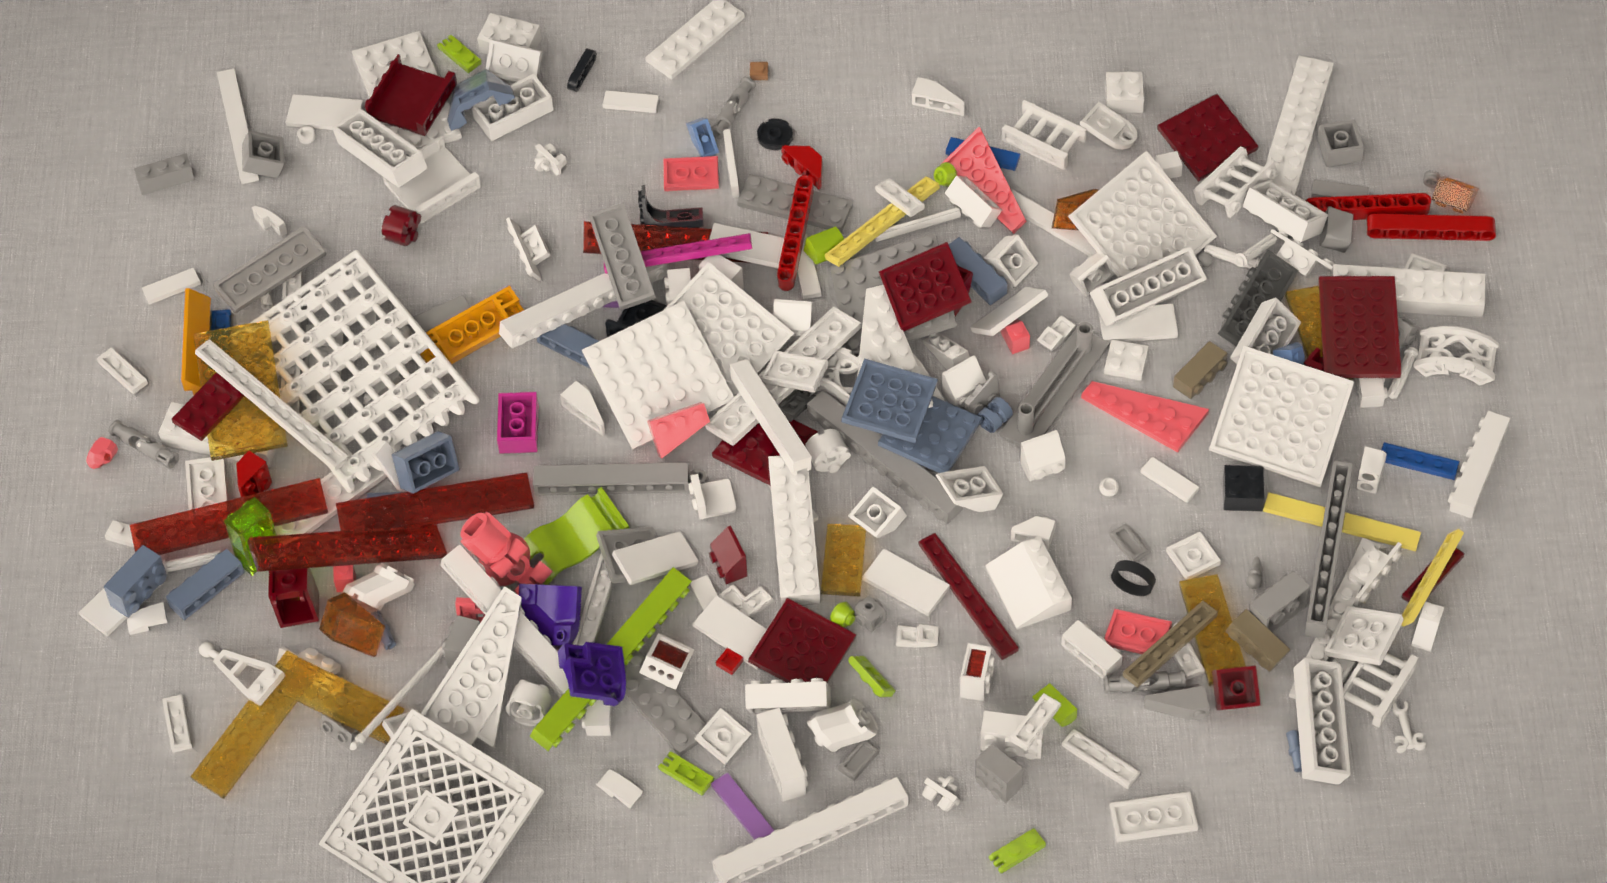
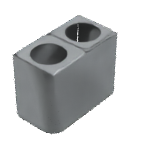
M1329 206L1325 212L1328 214L1322 234H1320L1319 246L1345 253L1352 240L1353 214Z

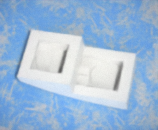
M258 206L252 207L254 218L264 229L271 226L281 237L287 234L285 222L267 209Z
M1060 315L1051 327L1048 326L1037 339V342L1053 351L1073 333L1076 325Z
M164 603L154 604L132 613L127 618L129 634L149 631V626L167 623Z
M919 624L915 628L898 625L896 628V646L919 648L938 645V627Z
M610 769L597 783V786L610 797L615 796L629 809L644 792L632 782Z

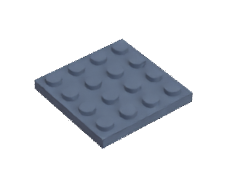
M864 358L841 422L916 443L938 379Z
M933 396V407L927 410L916 443L883 434L878 441V446L938 473L949 472L977 430L982 417Z

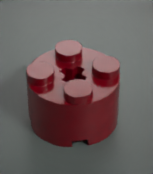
M391 206L389 209L391 213L389 216L385 215L382 224V235L385 236L383 239L402 246H408L411 242H416L421 214L401 206Z

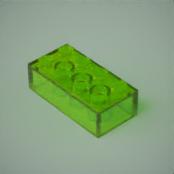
M255 497L245 502L240 509L231 513L224 520L235 557L251 576L282 553L270 511Z

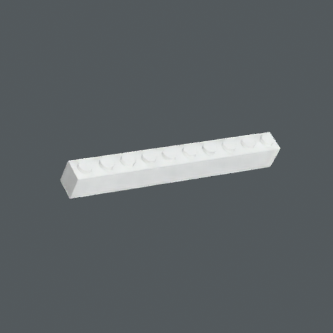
M668 263L646 267L651 283L666 277ZM603 273L500 321L499 335L511 348H514L580 316H584L595 309H599L612 301H616L617 299L608 273Z
M458 545L442 558L441 567L486 615L502 590L498 587L499 584L496 579L486 574L484 566L479 562L476 563L472 558L471 552L467 548ZM520 607L513 646L561 698L569 686L564 670L559 669L558 649L555 650L551 645L550 639L538 631V626L534 621H529L525 617V612Z
M897 777L886 779L876 787H869L856 796L847 797L843 802L831 804L825 810L814 812L801 821H794L786 828L776 829L764 838L759 837L746 846L737 847L731 853L719 855L713 860V870L720 883H741L907 807L908 795Z

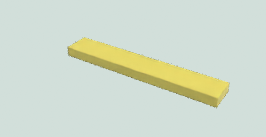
M1460 529L1447 534L1402 613L1404 620L1401 626L1404 627L1415 621L1464 534Z

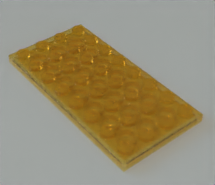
M268 320L194 334L195 349L210 339L281 399ZM197 356L200 385L202 387L216 371ZM246 396L207 435L212 461L245 455L249 450L257 453L288 447L286 430Z

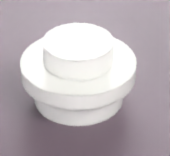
M1105 478L1101 481L1099 490L1104 496H1114L1119 490V485L1113 478Z

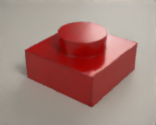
M726 648L717 659L716 666L733 675L744 659L743 656Z

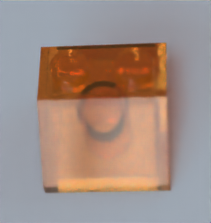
M1443 176L1438 179L1431 200L1436 201L1435 204L1438 206L1446 207L1448 205L1453 207V211L1463 213L1470 210L1479 188Z

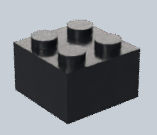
M1224 465L1223 510L1263 511L1264 467Z

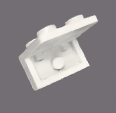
M698 474L690 475L691 483H688L690 495H694L692 505L693 510L698 512L699 520L736 512V503L729 479L700 484Z

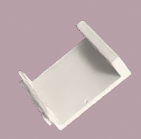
M442 136L433 140L425 147L418 149L422 152L427 165V169L399 188L383 177L384 184L407 209L421 214V224L481 188L478 174L476 172L470 174L445 147Z

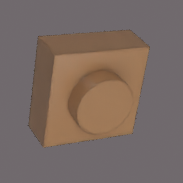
M750 62V78L752 80H768V62Z

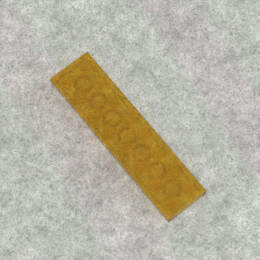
M288 650L274 666L283 671L286 675L285 678L261 706L248 700L190 776L192 780L223 799L320 673L318 668Z

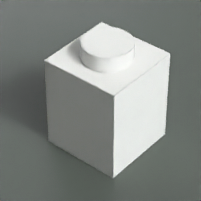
M1177 151L1156 155V163L1170 179L1182 176L1183 165Z

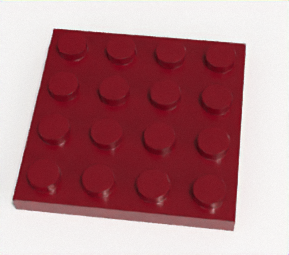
M1218 94L1157 125V130L1171 148L1178 152L1180 159L1198 182L1208 177L1240 146L1246 148L1247 155L1257 151L1259 147Z
M948 242L878 271L900 329L903 331H907L972 303Z
M796 420L789 421L804 446L813 435L818 433V431ZM760 423L754 426L734 446L722 440L712 452L713 458L769 486L771 484L768 457L780 456Z
M787 598L748 658V662L786 683H791L792 679H803V682H811V679L821 678L828 683L856 639L857 634Z

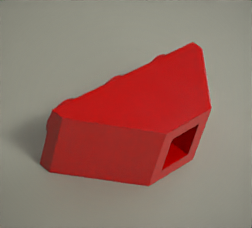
M784 145L781 147L783 162L794 168L798 175L811 177L813 185L818 190L821 189L822 156L811 146Z

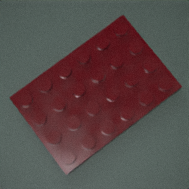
M1319 276L1323 372L1342 378H1401L1395 276Z

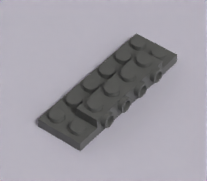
M1267 250L1257 267H1251L1246 276L1249 279L1247 281L1244 280L1238 289L1241 292L1233 297L1230 302L1233 306L1231 308L1228 307L1222 315L1225 319L1217 334L1237 347L1261 303L1273 298H1277L1281 302L1299 270L1270 250Z

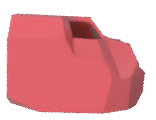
M100 437L95 441L88 453L86 460L88 466L95 469L109 463L118 451L117 445L112 440Z

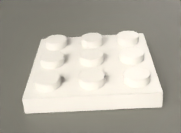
M1347 606L1324 652L1329 657L1381 665L1404 620L1402 614Z

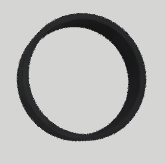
M1130 560L1117 562L1111 573V579L1119 589L1135 596L1149 595L1156 582L1152 571L1144 565ZM1118 571L1134 573L1143 578L1148 585L1134 584L1123 578Z

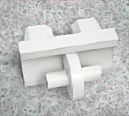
M551 143L544 147L540 144L535 146L538 150L537 157L534 160L536 162L535 169L538 172H548L551 170L558 177L561 174V168L567 164L566 157L562 153L553 157L556 154V149Z
M940 776L938 782L942 786L927 778L924 782L927 786L922 793L924 798L932 802L937 794L942 795L943 797L937 806L946 812L954 804L959 805L961 800L948 791L950 789L955 792L958 788L953 784L954 777L948 776L945 779Z

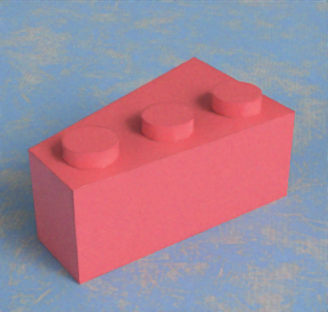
M702 402L647 421L660 458L666 456L710 422L705 405Z

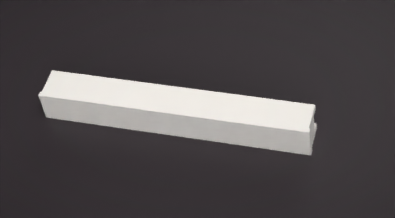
M748 359L730 364L732 382L793 476L797 475L799 470L805 468L808 471L811 470L812 456Z

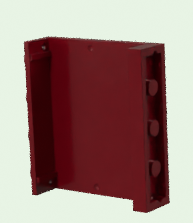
M397 54L395 59L390 62L387 72L382 75L378 86H375L370 99L366 100V113L380 122L425 136L456 87V75L454 72L448 71L443 78L403 65L400 55Z

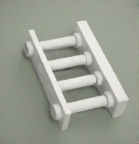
M1024 100L1022 102V117L1014 127L1004 125L1001 140L1065 170L1068 165L1067 152L1076 140L1085 143L1087 129ZM1029 118L1038 121L1030 134L1027 135L1020 131ZM1045 125L1053 128V132L1045 142L1036 139ZM1061 132L1070 136L1061 149L1051 146Z
M1240 146L1194 189L1196 203L1203 205L1211 199L1224 205L1227 217L1231 218L1243 207L1249 187L1274 179L1277 175L1275 161L1271 160L1265 166L1248 160L1246 148ZM1243 167H1248L1258 173L1252 178L1239 171ZM1234 177L1246 184L1239 188L1227 182ZM1223 188L1234 193V195L1227 199L1216 194V192Z
M1386 653L1383 660L1400 668L1401 672L1399 675L1395 674L1394 676L1370 663L1359 662L1343 687L1344 700L1371 712V715L1374 716L1372 724L1380 728L1393 707V703L1396 702L1417 668L1419 658L1411 654L1408 661H1403ZM1363 670H1366L1389 682L1391 688L1384 691L1360 679L1359 676ZM1356 685L1380 697L1382 703L1380 706H1375L1349 692Z

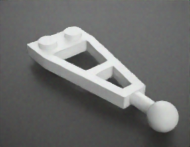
M204 642L199 647V653L203 657L214 658L213 662L229 680L246 698L259 706L263 704L286 676L283 671L269 663L224 649L219 653L211 642ZM227 659L237 662L230 671L223 665ZM247 665L263 670L248 689L237 679Z

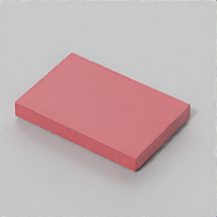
M718 156L663 159L664 191L719 189Z
M1114 609L1104 639L1112 648L1143 654L1172 628V621Z

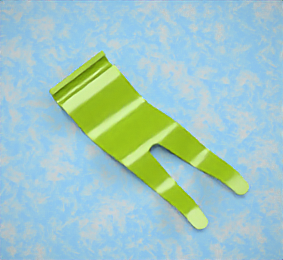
M600 487L595 496L590 497L588 494L583 496L560 518L537 527L524 540L530 549V560L536 554L541 553L544 556L541 562L552 570L551 575L542 584L549 585L561 571L583 562L600 548L596 537L598 531L630 529V527L606 492Z

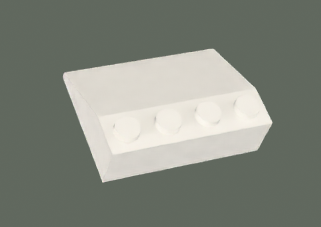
M1040 536L1021 542L985 565L1016 630L1071 610L1072 598Z

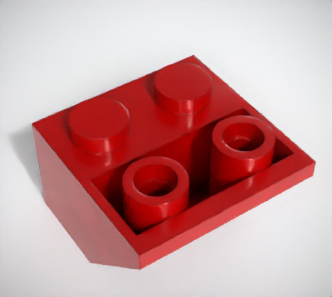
M250 450L236 463L238 488L245 508L254 504L258 497L269 489L272 483L267 462Z

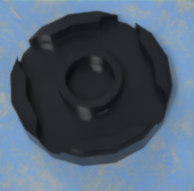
M769 119L768 122H763L758 127L757 139L759 144L765 149L781 150V147L784 145H790L793 140V130L789 123L782 119Z

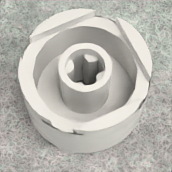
M826 429L824 434L819 435L816 433L807 441L805 447L812 456L811 462L816 471L835 473L850 458L851 454L840 433L835 429Z
M520 680L515 685L507 703V714L509 716L512 714L515 717L514 720L522 725L536 726L547 714L551 705L552 698L548 693L549 688L545 685H537L526 680Z

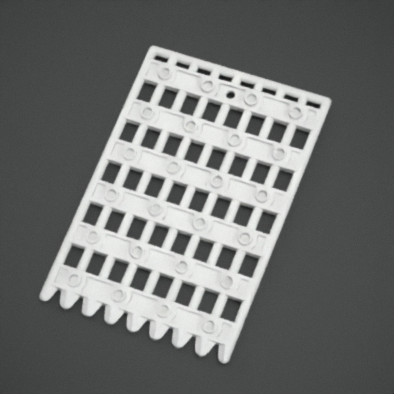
M354 250L230 337L232 344L263 384L289 407L298 400H301L307 409L299 415L314 428L320 425L327 433L324 436L348 455V461L337 470L333 471L330 467L329 469L349 493L355 489L354 478H358L363 482H369L371 475L368 468L371 466L379 471H383L371 455L382 440L387 441L393 451L397 452L401 450L400 446L402 444L409 446L417 442L416 435L418 433L425 437L433 434L432 423L436 422L441 426H448L449 418L447 413L449 411L457 415H463L465 412L463 401L467 400L472 404H477L480 401L476 393L358 250ZM354 259H357L356 261H354L353 263H351L349 266H347L348 263H350V262L353 261ZM341 269V271L338 272L336 275H334L333 277L331 276L332 274ZM370 275L376 284L367 290L360 281ZM326 280L323 284H321L320 286L316 287V286H317L318 284H320L322 281ZM355 286L361 295L351 301L345 292ZM309 290L311 291L310 293L301 298V296L307 293ZM339 296L345 306L336 311L330 302ZM389 299L396 308L386 314L380 305ZM295 301V303L289 306L287 309L285 308L286 306ZM303 306H308L306 310H302ZM324 307L330 316L320 322L314 313ZM374 310L380 319L371 325L364 316ZM280 312L277 316H275L274 318L270 319L273 315H275L276 313ZM308 318L315 327L305 333L299 324ZM359 321L365 330L355 335L349 326ZM263 322L265 323L264 325L255 330V328L258 327L260 324H262ZM409 323L415 333L406 339L400 329ZM293 329L299 338L289 343L283 335ZM343 331L349 341L340 347L334 337ZM246 334H249L248 336H246L245 338H243L241 341L239 340L240 338H242V337L245 336ZM393 334L400 344L390 349L384 340ZM278 340L283 349L274 355L268 345ZM328 343L334 351L324 357L318 348ZM378 345L385 354L375 360L368 351ZM427 348L436 356L428 363L419 355ZM262 350L268 359L258 365L252 356ZM312 353L318 360V363L309 368L302 359ZM363 356L369 365L359 371L353 362ZM414 359L420 368L410 374L404 365ZM297 364L303 373L293 379L287 370ZM347 367L354 376L344 382L338 375V372ZM398 370L405 379L395 385L388 376ZM447 373L456 381L448 388L440 381V378ZM281 375L288 384L278 390L272 383V380ZM332 378L338 387L328 393L322 384ZM383 381L389 390L379 396L373 386ZM434 384L440 393L431 399L424 389ZM316 388L323 398L313 404L307 397V394ZM367 392L374 401L364 407L357 398ZM418 394L425 404L415 410L408 401ZM352 403L358 412L348 418L342 408ZM403 406L409 415L399 421L393 411ZM336 414L342 423L332 429L326 419ZM387 417L393 424V427L383 432L377 423ZM371 428L378 437L368 444L361 434ZM356 439L362 448L352 454L346 447V444Z

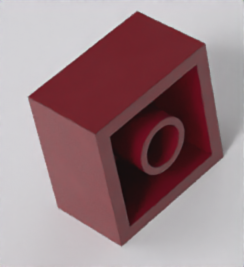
M1256 665L1211 670L1216 710L1261 706Z

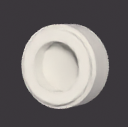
M310 126L301 127L297 132L298 140L303 144L312 143L316 139L315 130Z

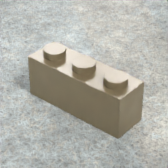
M1209 341L1174 376L1173 388L1190 399L1196 394L1199 395L1204 386L1213 381L1219 370L1222 371L1227 366V352Z
M1247 609L1226 630L1232 640L1240 644L1246 653L1254 657L1260 666L1269 672L1291 650Z

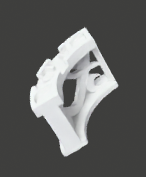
M1453 326L1429 327L1420 330L1418 359L1414 361V368L1422 375L1427 377L1436 374H1449V371L1457 372L1459 376L1467 378L1479 386L1495 380L1493 368L1496 348L1499 347V343L1492 339L1491 336L1471 329ZM1460 342L1470 353L1456 358L1445 348L1453 343ZM1429 343H1432L1431 346L1433 348H1428Z
M840 347L828 359L829 365L816 390H824L846 406L853 388L843 387L839 375L858 372L859 356L856 357L852 355L851 350Z

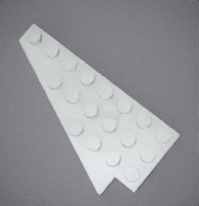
M884 285L867 288L857 376L864 358L921 374L904 331L900 329ZM931 399L929 408H930V407H933V401H932V399Z
M505 586L421 712V715L472 746L477 738L493 748L496 744L522 601L521 596Z

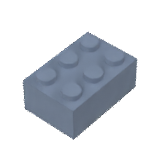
M440 431L391 454L400 489L413 494L460 470L451 436Z
M142 545L104 585L112 608L127 618L132 613L137 612L140 605L146 599H149L153 591L166 580L167 574L161 556Z

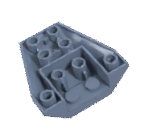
M487 69L458 83L453 91L447 118L450 130L459 129L467 123L464 110L472 108L481 101H486L491 96L495 98L499 106L511 102L515 98L511 86Z

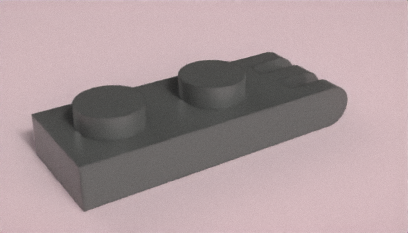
M797 390L782 402L779 408L787 420L792 422L807 409V403L816 395L812 394L810 396L808 391L803 393V390Z

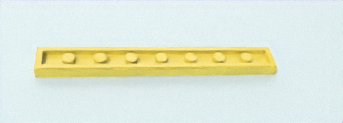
M925 176L907 191L923 202L940 189L939 183ZM889 204L825 254V259L838 267L904 217L906 213L894 204Z
M1268 492L1263 512L1322 527L1325 507ZM1345 512L1343 533L1393 546L1400 542L1402 544L1401 548L1416 552L1421 532Z

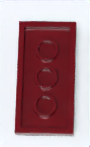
M216 372L171 418L172 423L203 441L245 396Z

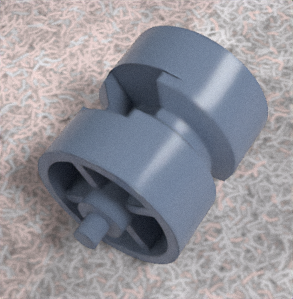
M995 397L977 415L982 417L981 427L990 433H994L1002 426V423H1005L1013 415V411L1008 402L1000 397Z

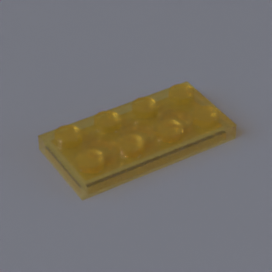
M827 524L821 594L861 596L866 530L860 525Z

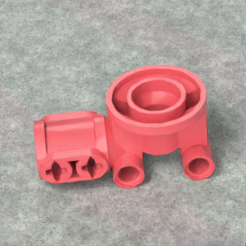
M487 511L473 515L463 525L461 530L462 540L460 542L479 559V563L484 566L486 574L489 577L495 578L499 586H508L515 582L517 584L542 585L551 575L552 570L541 561L532 568L530 566V549L526 541L519 535L509 532ZM518 585V586L516 587V589L514 590V592H515L516 594H518V595H519V585Z

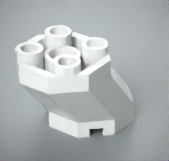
M380 563L379 566H376L374 572L347 584L343 592L381 611L385 603L412 591L415 579Z
M851 699L842 705L818 711L807 721L809 728L815 734L814 739L820 747L825 746L831 752H836L841 747L871 739L877 734L876 731L879 727L873 715L869 711L865 713L863 710L865 706L855 699Z

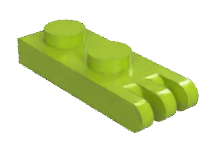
M452 35L448 36V40H442L443 44L441 42L437 44L439 50L468 74L482 64L479 57Z
M865 656L849 657L848 662L860 674V678L869 684L875 695L878 697L893 696L896 690Z
M670 751L667 754L670 759L665 757L663 759L664 764L660 763L658 769L703 796L714 781V777Z
M1033 828L993 852L988 858L990 861H994L993 865L999 867L998 871L1002 874L1046 847V842Z

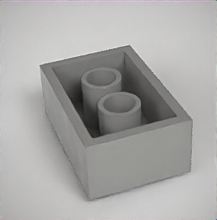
M1292 571L1288 575H1283L1274 586H1269L1260 597L1257 596L1252 599L1249 611L1273 633L1307 607L1310 585L1295 571Z

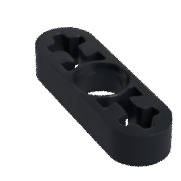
M585 49L568 79L567 89L578 92L596 60L597 52L595 50Z

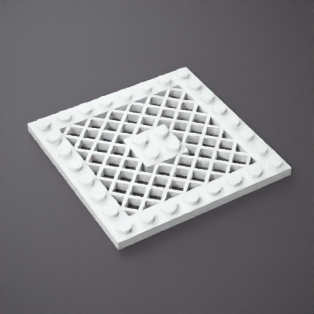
M412 709L324 835L319 845L378 883H442L446 881L452 883V880L458 879L456 883H483L543 795L544 790ZM424 745L425 753L416 755L414 747ZM429 745L436 748L437 750L430 752ZM409 751H411V757L405 758ZM440 755L442 763L432 765L431 757ZM445 755L449 756L453 760L446 762ZM426 759L428 767L418 769L417 761ZM412 762L414 770L404 772L403 764ZM457 765L458 773L448 776L447 767ZM461 765L465 766L470 770L462 772ZM399 767L400 773L393 775ZM443 769L444 777L434 779L433 771ZM429 772L430 780L420 782L419 774ZM477 774L486 779V781L478 782ZM415 775L416 784L406 786L405 778ZM473 775L474 784L464 786L463 777ZM401 779L402 787L392 789L391 781ZM459 779L460 787L450 789L449 781ZM445 782L446 790L436 792L435 784ZM387 784L388 790L382 792V790ZM494 785L503 791L495 792ZM431 786L432 793L425 790L422 794L421 788ZM490 786L491 794L481 796L480 787ZM417 789L418 797L409 799L407 791ZM475 789L477 797L467 799L466 791ZM403 792L404 801L395 803L394 794ZM461 792L463 800L453 803L452 794ZM389 796L390 804L381 806L380 798ZM447 796L448 803L443 801L439 797ZM506 796L507 804L497 806L496 798ZM492 799L493 807L483 810L482 801ZM376 801V807L371 808L373 803ZM478 802L479 811L469 813L468 805ZM416 803L414 808L410 810V805ZM405 806L407 814L397 816L396 808ZM464 806L465 814L459 815L460 811L456 807ZM391 809L393 818L383 820L382 811ZM505 810L502 816L499 818L498 811ZM377 813L379 821L369 823L368 815ZM494 813L496 821L486 823L484 815ZM480 816L481 825L472 827L470 818ZM364 818V823H365V824L358 826V825L360 824V822L362 821V819ZM405 820L403 825L407 828L399 830L398 822ZM466 820L467 828L458 830L456 822ZM394 823L395 831L385 833L384 825ZM451 825H452V826H453V831L447 833V831L449 830V828H450ZM380 826L381 835L371 837L370 828ZM494 827L488 835L487 828ZM366 830L367 838L357 840L356 832ZM483 830L484 838L474 840L473 832ZM414 832L423 837V839L416 840ZM410 833L411 842L402 844L400 835ZM469 833L470 842L460 844L459 835ZM396 837L397 845L388 847L386 839ZM455 837L456 845L446 847L445 839ZM382 840L383 848L373 850L372 842ZM441 841L442 848L432 851L431 843L438 846ZM368 843L369 851L359 845ZM426 844L428 852L418 854L417 845ZM482 844L476 853L475 846ZM412 847L414 855L404 857L403 849ZM471 847L472 856L462 858L461 849ZM398 850L400 859L390 861L389 852ZM457 850L458 859L448 861L447 852ZM384 854L385 861L378 858L376 855ZM443 854L444 862L434 864L433 856ZM429 857L430 866L420 868L419 859ZM415 860L416 869L406 871L405 863ZM470 861L466 869H464V863ZM401 864L402 872H400L393 866ZM459 864L461 873L451 875L449 866ZM445 868L446 876L437 878L435 870ZM431 871L432 880L423 882L421 873ZM417 874L418 882L408 876Z

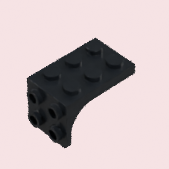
M642 185L641 191H638L640 225H644L645 231L658 233L668 229L679 231L682 228L696 230L704 227L703 207L660 210L649 203L645 185Z
M650 300L624 309L617 322L611 319L606 320L607 337L663 311L667 305Z

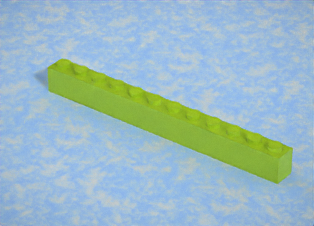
M674 567L606 644L622 647L624 664L626 666L634 657L632 653L635 650L639 652L644 646L645 642L643 640L646 637L650 639L657 629L654 627L657 624L662 625L668 617L666 613L669 610L671 612L675 610L679 604L677 602L680 597L684 599L690 592L688 587L692 581ZM568 688L536 725L529 737L547 751L553 746L557 748L564 739L561 736L565 732L569 734L576 725L573 722L577 718L581 720L587 712L585 708L588 705L593 706L597 700L571 697Z

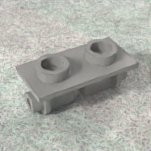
M323 713L320 729L350 749V744L352 740H355L359 731L349 724L343 727L345 722L334 713H328L327 715Z

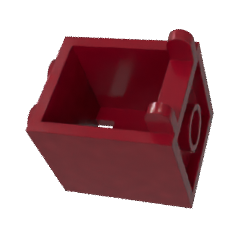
M308 561L269 568L268 597L280 628L318 622L319 591Z

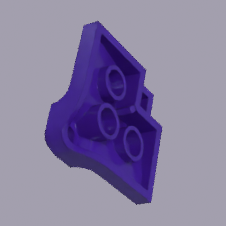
M519 584V596L522 597L521 607L525 612V617L529 621L535 622L538 626V631L550 639L551 645L562 646L564 643L572 644L577 637L580 626L582 587Z
M585 642L583 646L567 643L561 646L558 650L559 669L564 670L571 697L601 700L603 705L617 706L624 699L626 693V674L621 646Z

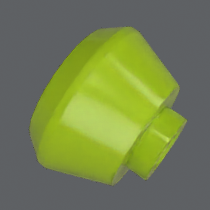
M949 162L940 164L934 171V180L939 185L949 187L957 176L955 167Z
M840 602L833 609L830 620L841 627L851 626L855 621V611L848 602Z

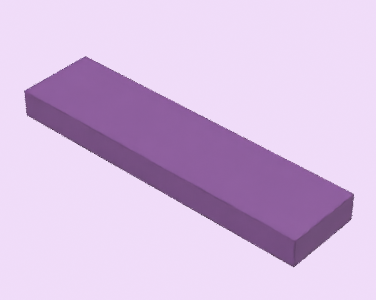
M728 772L711 783L714 791L754 840L759 837L764 838L774 831Z

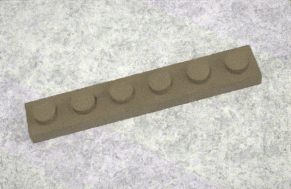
M1200 602L1124 670L1123 677L1138 688L1217 617L1218 612L1206 602Z

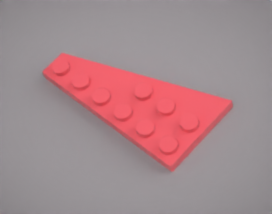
M978 127L942 163H951L957 171V176L967 177L999 206L1002 211L997 219L1014 234L1027 221L981 128Z
M1094 381L1088 385L1081 395L1083 400L1176 452H1179L1209 414V409Z

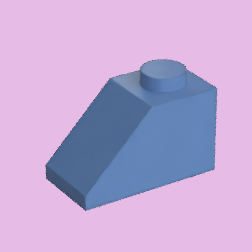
M702 117L686 123L691 140L701 157L719 153L707 118Z
M1299 342L1273 350L1274 356L1304 365L1305 355L1303 346Z

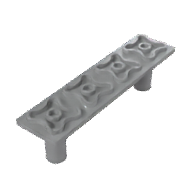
M1082 322L1074 330L1000 432L1001 437L1021 447V442L1046 434L1109 346V342L1092 334L1093 327L1090 323Z

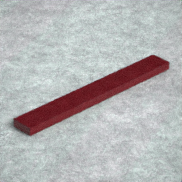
M936 533L918 541L922 551L943 580L950 584L951 591L1001 660L1018 652L1019 647Z

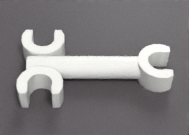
M1406 701L1403 703V709H1398L1396 703H1393L1392 711L1399 717L1404 735L1396 736L1394 739V743L1403 744L1402 746H1397V753H1403L1406 749H1425V742H1417V740L1423 739V733H1416L1412 737L1406 715L1408 703Z

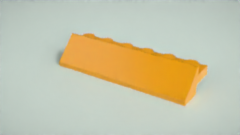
M509 285L426 333L449 362L453 364L501 337L499 335L500 321L524 311L519 303V298ZM429 348L420 353V356L426 363L436 357Z
M185 288L181 382L184 391H192L193 395H195L208 381V364L199 358L195 351L209 340L211 297L193 289Z

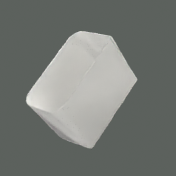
M1364 447L1356 489L1376 494L1387 454L1384 451Z

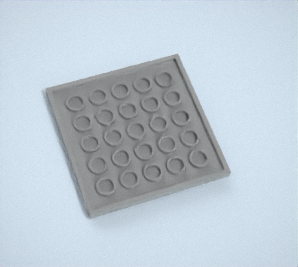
M932 233L847 260L839 267L836 265L829 266L838 309L861 322L862 325L866 289L883 285L878 271L938 246L936 234ZM954 310L904 331L907 341L909 342L957 327ZM862 328L845 343L846 349L851 350L852 355L856 357L860 353Z

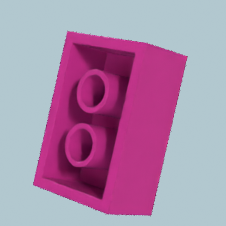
M537 392L498 393L497 444L499 454L538 452L539 404Z

